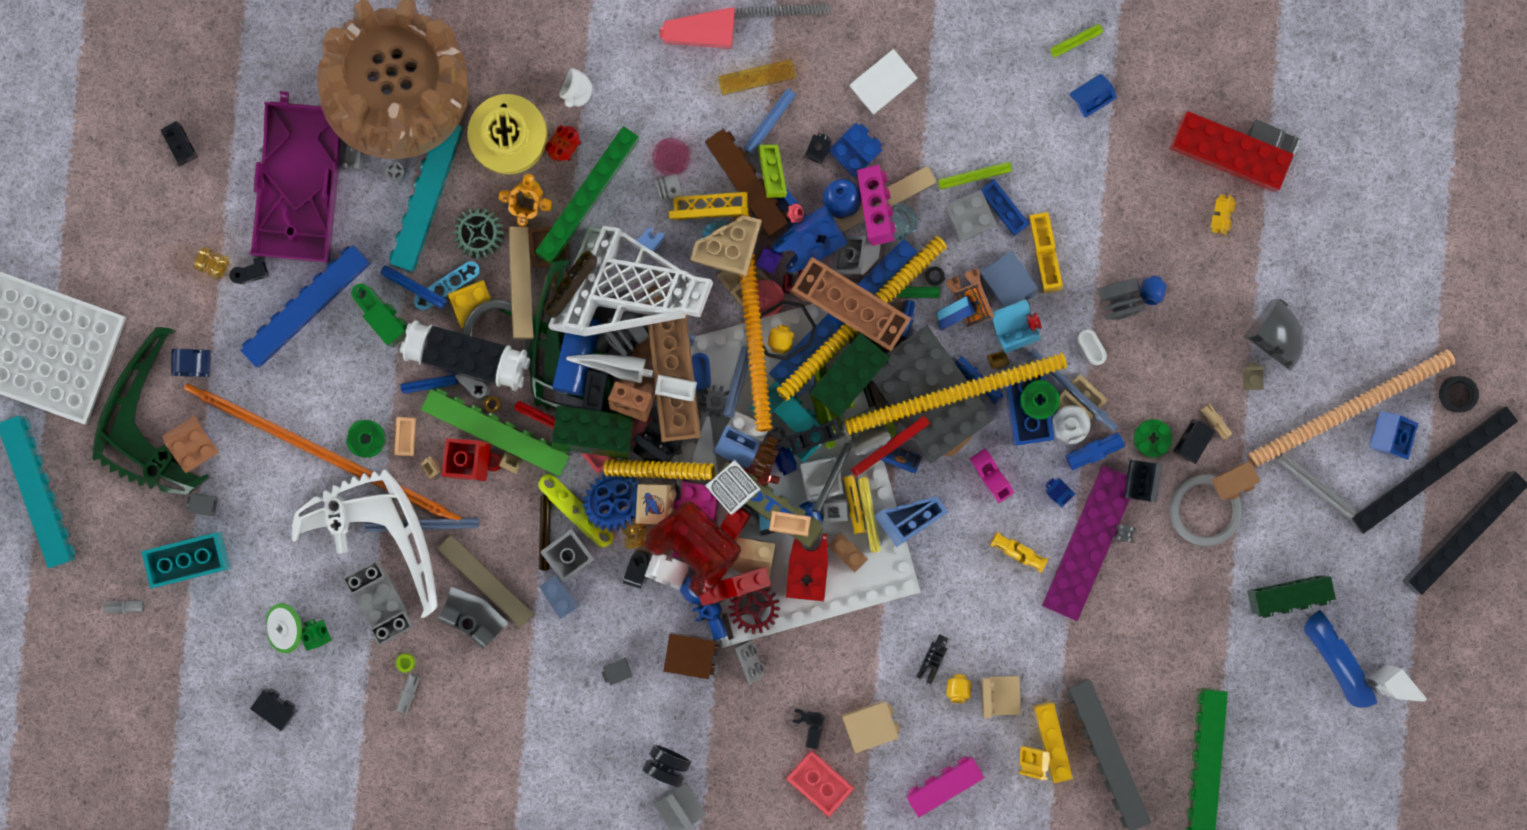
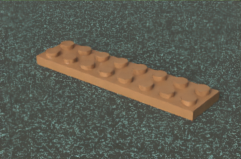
M652 286L647 291L650 294L659 289V287ZM661 294L652 300L656 304L664 299ZM687 315L681 319L649 324L648 330L655 388L658 375L694 381ZM696 391L694 401L656 394L662 442L701 437Z

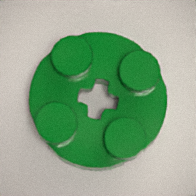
M1038 380L1025 386L1020 396V403L1025 414L1031 418L1045 419L1054 414L1058 409L1060 396L1052 384L1047 381ZM1038 394L1045 398V402H1042L1041 406L1038 405V402H1035Z
M1146 420L1135 429L1133 442L1136 449L1144 456L1151 458L1159 457L1167 453L1171 447L1172 432L1169 426L1160 420ZM1152 433H1155V436L1158 437L1154 444H1151V440H1148V436H1151Z
M360 420L349 428L347 446L354 455L362 458H371L383 450L386 444V435L378 423L372 420ZM363 434L371 436L369 444L366 442L362 443Z

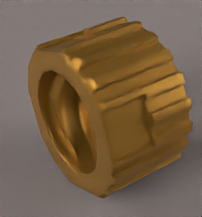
M489 396L485 399L483 405L485 410L494 413L499 411L501 401L498 397ZM490 400L496 401L497 405L494 409L488 406Z

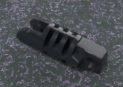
M939 634L936 642L931 643L916 678L921 679L929 666L932 669L927 677V683L932 684L947 652L945 646L949 638Z

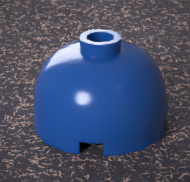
M838 179L831 182L825 188L823 204L833 217L839 219L851 217L860 208L861 193L853 182L846 179Z

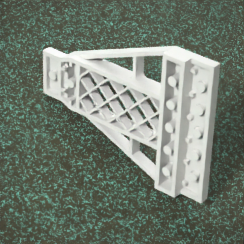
M603 226L602 229L589 227L575 262L582 253L590 251L597 257V263L563 311L557 317L551 318L548 327L554 331L588 336L685 318L686 315L700 317L713 282L711 279L695 277L686 271L680 270L622 232L620 228ZM623 241H627L640 250L635 263L616 260ZM646 255L667 268L646 265L643 262ZM611 271H619V273L609 278ZM630 273L636 274V276L626 281V275ZM647 276H653L652 280L643 284L642 279ZM622 278L624 283L614 288L613 283ZM664 279L671 280V282L662 287L659 284ZM640 281L641 286L632 291L630 286ZM657 284L659 289L649 294L647 289ZM610 285L612 290L602 294L604 288ZM628 288L629 293L620 298L618 293ZM645 291L647 296L637 301L635 296ZM662 294L664 299L654 304L652 299ZM597 307L617 309L611 323L589 327ZM625 311L651 315L620 321Z

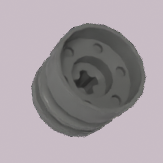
M1137 278L1098 288L1100 300H1110L1111 303L1105 306L1103 311L1113 310V313L1105 315L1106 320L1128 318L1145 310V305L1135 306V303L1142 301L1143 298H1133L1132 295L1140 290Z
M625 311L620 321L635 319L636 317L632 312ZM607 318L608 322L611 323L612 319ZM643 326L603 333V336L612 348L623 357L627 355L623 346L627 345L631 351L634 350L630 342L634 339L638 344H642L649 338Z

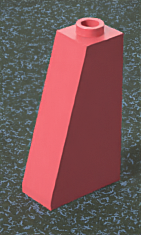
M731 7L664 21V27H660V38H663L664 44L732 49L735 8Z

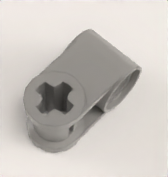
M455 376L475 398L484 400L490 395V388L485 382L464 376ZM478 387L483 388V389H482V391H483L482 394L477 393V392H478V389H477Z

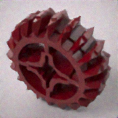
M770 587L766 591L763 588L753 591L762 593L768 601L758 603L754 598L753 592L747 593L749 600L747 607L739 610L738 604L744 595L738 596L736 600L730 598L729 601L733 602L734 606L730 605L728 609H734V612L730 613L729 616H736L732 623L735 624L739 621L740 624L737 627L739 630L744 625L746 626L744 629L745 633L748 632L749 628H752L751 632L755 634V628H758L761 634L763 633V626L767 630L770 629L767 623L770 622L772 625H775V622L771 619L772 617L779 618V615L774 614V610L780 611V607H774V604L779 603V600H772L776 593L774 592L769 595ZM751 598L755 605H764L758 610V618H756L753 611L744 612V610L749 609L752 603ZM770 607L768 617L761 622L760 611ZM740 615H753L756 624L746 623L741 619Z

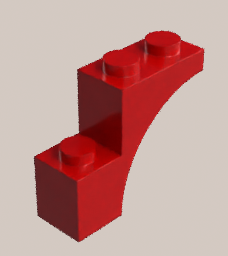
M762 567L696 588L703 606L771 586L766 567Z

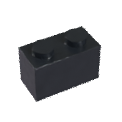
M268 688L264 689L250 709L279 731H283L298 712L295 709L296 705L287 699L286 701L279 697L280 693L272 688L270 690Z

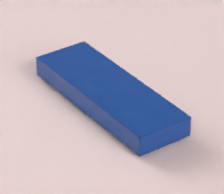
M995 179L981 189L987 203L1013 236L1029 225L1028 221Z

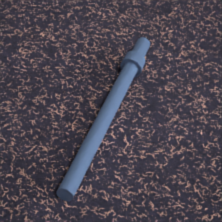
M1034 348L1029 352L1035 360L1039 359L1041 361L1044 358ZM1055 370L1054 373L1049 372L1084 404L1100 423L1103 422L1112 431L1118 427L1103 409L1100 410L1058 370Z

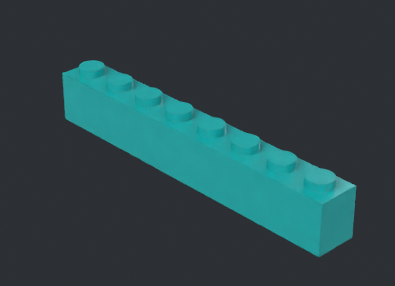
M458 125L448 139L436 148L428 151L426 159L422 160L420 170H422L421 175L416 178L414 195H411L407 205L410 207L408 212L404 213L401 224H403V227L396 235L395 242L397 244L395 250L392 249L389 255L391 265L413 273L415 272L464 130L462 126Z
M16 416L0 422V435L48 569L74 561L76 552L73 545L69 544V532L65 526L63 527L61 521L63 515L61 510L56 507L55 493L49 488V476L46 472L44 473L42 468L44 464L40 454H37L35 448L37 447V442L33 436L31 437L29 429H31L30 423L24 416Z

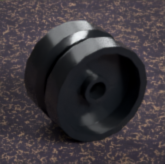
M654 744L649 753L654 760H646L642 770L661 782L680 787L684 776L679 771H688L692 761L675 751Z

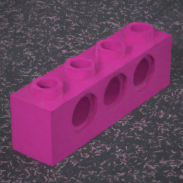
M880 165L857 170L867 236L872 246L895 241L894 233H896V226L894 221L892 222L891 216H894L891 204L889 205L888 199H891L889 188H886L885 182H888L886 171H882Z

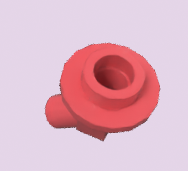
M793 204L789 206L787 217L791 219V223H799L804 218V210L799 204Z

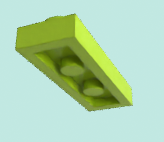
M759 145L758 152L767 198L786 197L787 190L778 145Z

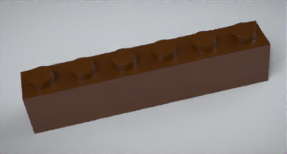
M723 128L705 140V144L738 192H747L748 208H750L756 219L762 220L761 227L770 238L788 226L787 220L789 218L784 210L780 211L776 206L778 201L775 197L767 198L764 180L757 178L755 175L757 170L751 162L749 164L744 159L746 154L743 149L736 147L733 143L735 138L730 131L726 132Z

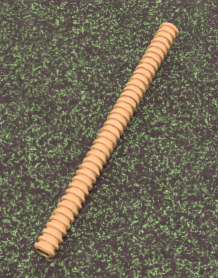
M1446 349L1444 353L1440 352L1438 355H1434L1428 361H1423V364L1419 363L1417 367L1413 366L1412 370L1408 369L1407 372H1402V375L1398 374L1396 378L1392 377L1391 381L1387 380L1386 383H1381L1380 386L1377 385L1375 389L1371 388L1370 392L1366 391L1365 394L1354 397V400L1350 399L1349 403L1345 402L1343 406L1339 405L1338 408H1333V411L1329 410L1328 414L1324 413L1322 417L1318 416L1317 419H1312V422L1308 421L1307 425L1303 424L1301 428L1297 427L1296 430H1291V433L1287 432L1285 436H1280V439L1276 438L1274 442L1270 441L1269 445L1265 444L1264 447H1259V450L1255 449L1253 453L1249 452V460L1256 468L1259 467V464L1264 465L1265 461L1269 462L1270 459H1275V456L1279 457L1280 453L1285 454L1286 450L1290 451L1291 448H1296V445L1300 446L1301 442L1306 443L1307 439L1311 440L1312 437H1317V434L1321 435L1323 431L1327 432L1328 428L1332 429L1333 426L1344 423V420L1348 421L1349 417L1353 418L1355 414L1359 415L1360 412H1365V409L1369 410L1370 406L1374 407L1376 403L1380 404L1381 401H1386V398L1390 399L1392 395H1397V392L1401 393L1402 390H1407L1408 387L1411 388L1413 384H1418V381L1422 382L1423 379H1428L1429 376L1432 377L1434 373H1439V370L1443 371L1445 367L1449 368L1450 364H1455L1453 354Z

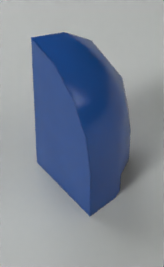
M695 576L685 579L680 588L681 594L691 604L702 605L696 588L699 585Z

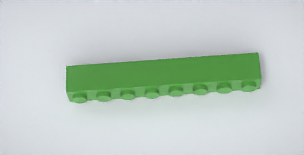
M437 388L436 391L430 389L421 408L422 411L559 477L562 476L571 457L567 454L568 451L551 449V442L544 438L537 440L533 438V433L525 429L520 432L515 429L516 425L508 421L504 424L498 421L499 417L492 413H488L487 416L481 413V408L473 404L471 407L464 405L465 401L456 396L452 399L446 396L448 392Z

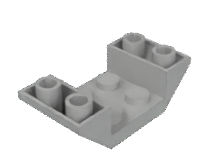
M377 560L342 578L350 594L356 597L372 627L370 631L378 646L413 628L408 610L389 575Z

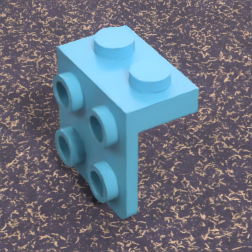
M1022 300L993 312L994 318L992 320L997 339L1005 354L1041 340L1037 328L1032 332L1028 325L1026 316H1031L1027 300Z

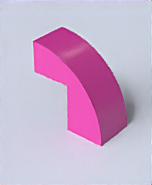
M985 448L969 458L998 504L1014 494L1010 483L1000 472L992 456Z

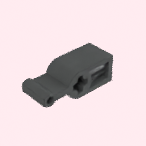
M1257 119L1252 123L1248 136L1293 153L1294 156L1301 141L1300 138L1287 134L1285 131Z

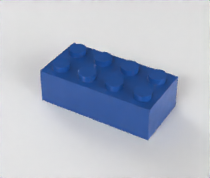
M1038 375L1037 378L1032 377L1031 380L1026 379L1025 382L1021 380L1020 383L1015 382L1014 385L1009 384L1008 387L1005 386L1013 446L1054 440L1051 416L1045 419L1031 418L1025 414L1020 403V396L1025 386L1034 381H1045V375ZM1038 394L1035 402H1038V405L1041 406L1042 402H1045V398Z

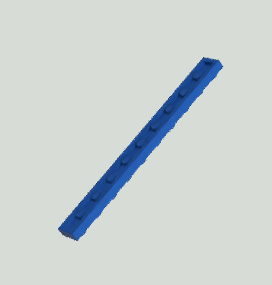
M903 239L857 285L875 295V293L879 292L880 288H883V285L887 284L917 254V251ZM827 314L816 325L812 345L788 360H781L769 372V375L780 385L785 383V380L790 379V375H794V371H798V367H802L803 362H807V359L811 358L812 354H816L815 351L820 350L819 347L824 346V342H828V338H832V335L837 333L838 329L841 330V326H845V323ZM811 331L787 355L808 344Z

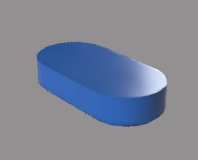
M696 353L692 356L694 381L697 382L696 390L705 391V388H709L711 385L710 361L704 353Z

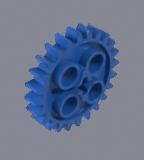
M603 474V480L600 481L596 478L597 484H590L592 490H586L588 496L583 497L586 502L583 504V507L586 510L585 514L589 521L593 522L596 528L600 525L602 531L607 527L608 531L611 532L613 527H615L617 532H619L620 526L627 529L626 524L633 525L632 519H636L637 486L640 483L635 481L634 477L629 478L628 475L626 477H618L617 475L606 477ZM603 493H607L606 496L601 497ZM623 507H628L626 510L621 511ZM605 510H609L608 513L602 514Z

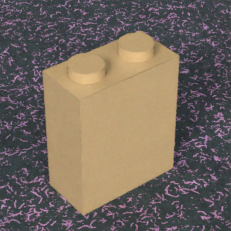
M883 700L842 715L855 753L899 738L897 734L900 733L897 721L893 723L891 717L894 714L891 703L887 704Z

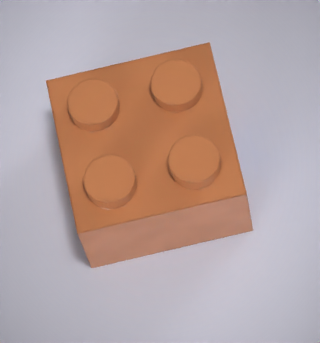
M196 415L162 435L165 445L185 473L219 453L216 444Z

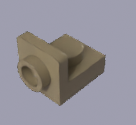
M1248 363V367H1242L1243 390H1264L1263 370H1265V366H1260V363Z

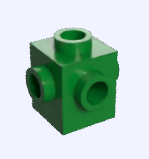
M311 619L304 622L305 626L302 627L301 640L306 651L321 647L332 641L324 619L319 621Z

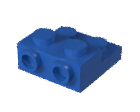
M855 123L828 150L854 178L858 175L857 170L866 168L882 152L880 148L882 146L881 142L875 137L872 139L867 134L869 130L862 123L860 125Z

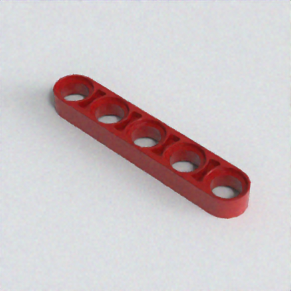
M924 415L888 441L887 444L881 446L850 469L854 476L857 477L924 429L930 424L929 420Z

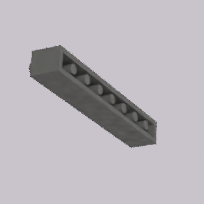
M1085 679L1067 687L1069 691L1066 693L1070 704L1074 703L1076 707L1074 711L1075 717L1078 722L1082 721L1084 726L1081 729L1085 739L1089 738L1090 752L1099 761L1096 764L1100 775L1104 774L1107 780L1104 782L1108 793L1112 792L1113 794L1112 804L1115 810H1119L1122 817H1119L1122 827H1127L1128 830H1136L1150 824V818L1091 680Z

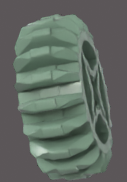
M480 207L476 208V213H474L472 208H469L470 215L463 211L462 214L465 218L457 217V220L461 223L460 225L456 223L453 225L455 228H458V231H452L453 235H458L453 241L455 243L461 242L457 245V248L462 249L464 247L462 250L464 255L470 251V258H473L475 253L477 259L481 258V253H483L485 258H488L487 251L494 255L495 252L492 248L500 249V246L496 243L497 241L503 243L504 240L499 238V235H505V232L498 229L504 226L503 224H496L500 221V218L496 217L493 219L495 215L493 211L487 215V208H484L482 213ZM475 218L485 219L479 225L469 223V221ZM490 222L494 230L492 239L486 234ZM465 227L469 229L471 233V236L468 239L469 242L467 244L463 236ZM471 228H474L475 230H479V228H481V233L486 238H483L482 236H478V238H476V233H474V231ZM480 240L488 243V245L482 248H472Z

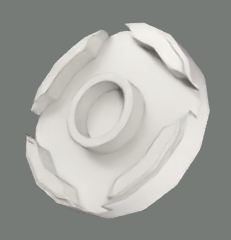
M1074 405L1064 406L1059 409L1052 420L1055 436L1069 444L1078 443L1085 439L1091 426L1090 418L1086 411Z

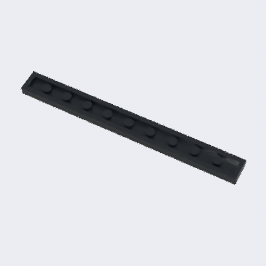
M1507 406L1503 407L1358 512L1352 518V521L1362 534L1366 533L1518 422Z

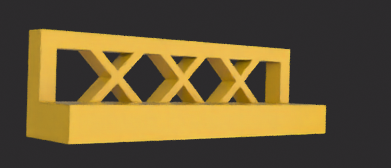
M747 192L673 198L674 211H669V219L672 220L748 216ZM736 197H742V206L734 207L731 202ZM718 198L726 202L720 208H716L713 204ZM699 200H704L708 204L704 209H697L695 207ZM679 201H686L690 206L687 210H679Z

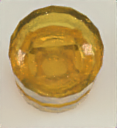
M203 246L195 258L193 268L202 273L208 272L209 276L220 280L225 274L230 259L220 253L215 255V251Z
M634 520L632 521L633 525L626 524L627 529L621 526L622 533L626 535L624 538L626 550L650 545L649 536L645 533L647 529L646 524H638Z

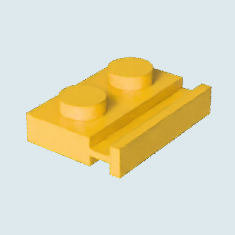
M1021 746L1019 762L1021 771H1019V774L1047 780L1048 777L1045 774L1050 763V752L1029 746Z

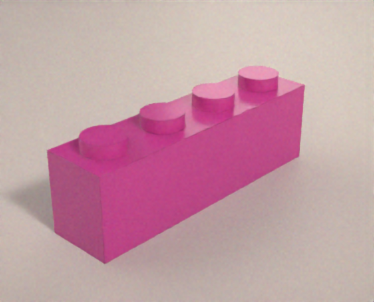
M972 756L960 758L957 761L958 764L954 767H945L940 771L942 774L939 776H930L924 780V785L920 787L916 785L907 791L909 794L906 795V798L918 818L985 778Z

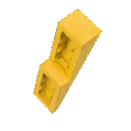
M1045 212L1029 215L1043 293L1060 291L1063 288L1049 214Z

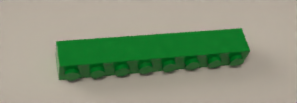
M622 126L535 251L536 255L549 264L557 260L639 142V136Z
M1201 688V692H1198L1197 703L1200 704L1199 712H1196L1195 721L1198 723V731L1194 732V742L1197 743L1196 750L1192 752V761L1195 762V765L1190 773L1193 788L1189 789L1191 808L1187 809V819H1190L1186 830H1216L1228 692L1225 690Z

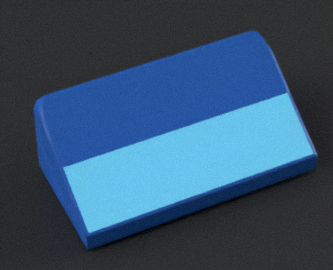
M969 296L936 312L940 330L977 313Z

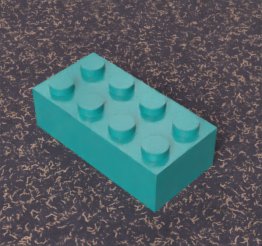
M222 532L141 551L150 589L231 569Z

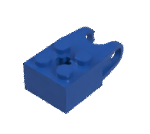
M824 205L803 218L801 222L793 224L791 229L774 242L772 250L775 253L787 250L796 253L786 265L787 271L794 273L804 269L811 257L820 261L848 243L845 233Z

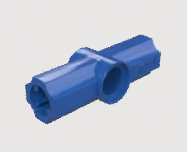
M1116 432L1101 440L1092 441L1090 444L1084 445L1083 448L1065 455L1073 471L1090 462H1097L1107 457L1106 455L1124 448L1125 445L1119 432Z

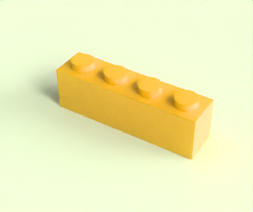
M1050 701L1034 705L1033 709L1043 749L1050 752L1048 769L1051 781L1055 784L1073 779L1054 703Z

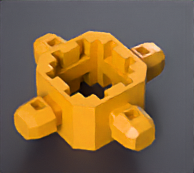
M526 174L523 177V181L515 185L511 192L510 190H501L499 192V200L505 203L509 202L508 210L512 215L517 216V224L521 227H526L529 219L535 217L540 210L551 211L553 206L551 200L542 199L543 191L539 186L534 185L535 178L531 174ZM520 191L524 194L531 193V196L534 197L535 202L532 210L528 207L520 208V205H518L517 198Z

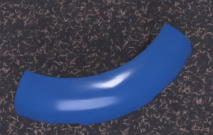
M1318 610L1305 624L1304 631L1330 667L1347 701L1352 706L1359 708L1375 705L1378 703L1372 688L1368 686L1360 665L1344 640L1339 639L1331 622L1321 610Z

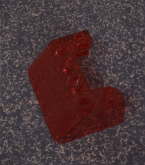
M693 502L683 503L651 528L644 547L654 555H663L669 549H672L697 573L690 580L689 588L698 598L722 579L741 553L740 545Z

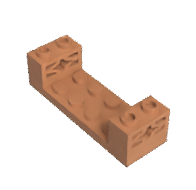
M813 257L809 259L790 290L792 294L803 301L811 302L871 339L873 344L886 352L892 351L911 320L909 316Z
M648 338L642 344H636L631 357L646 359L645 369L653 370L650 339ZM654 372L652 378L643 376L641 383L621 379L620 383L615 382L608 398L610 409L646 422L657 398L655 394Z

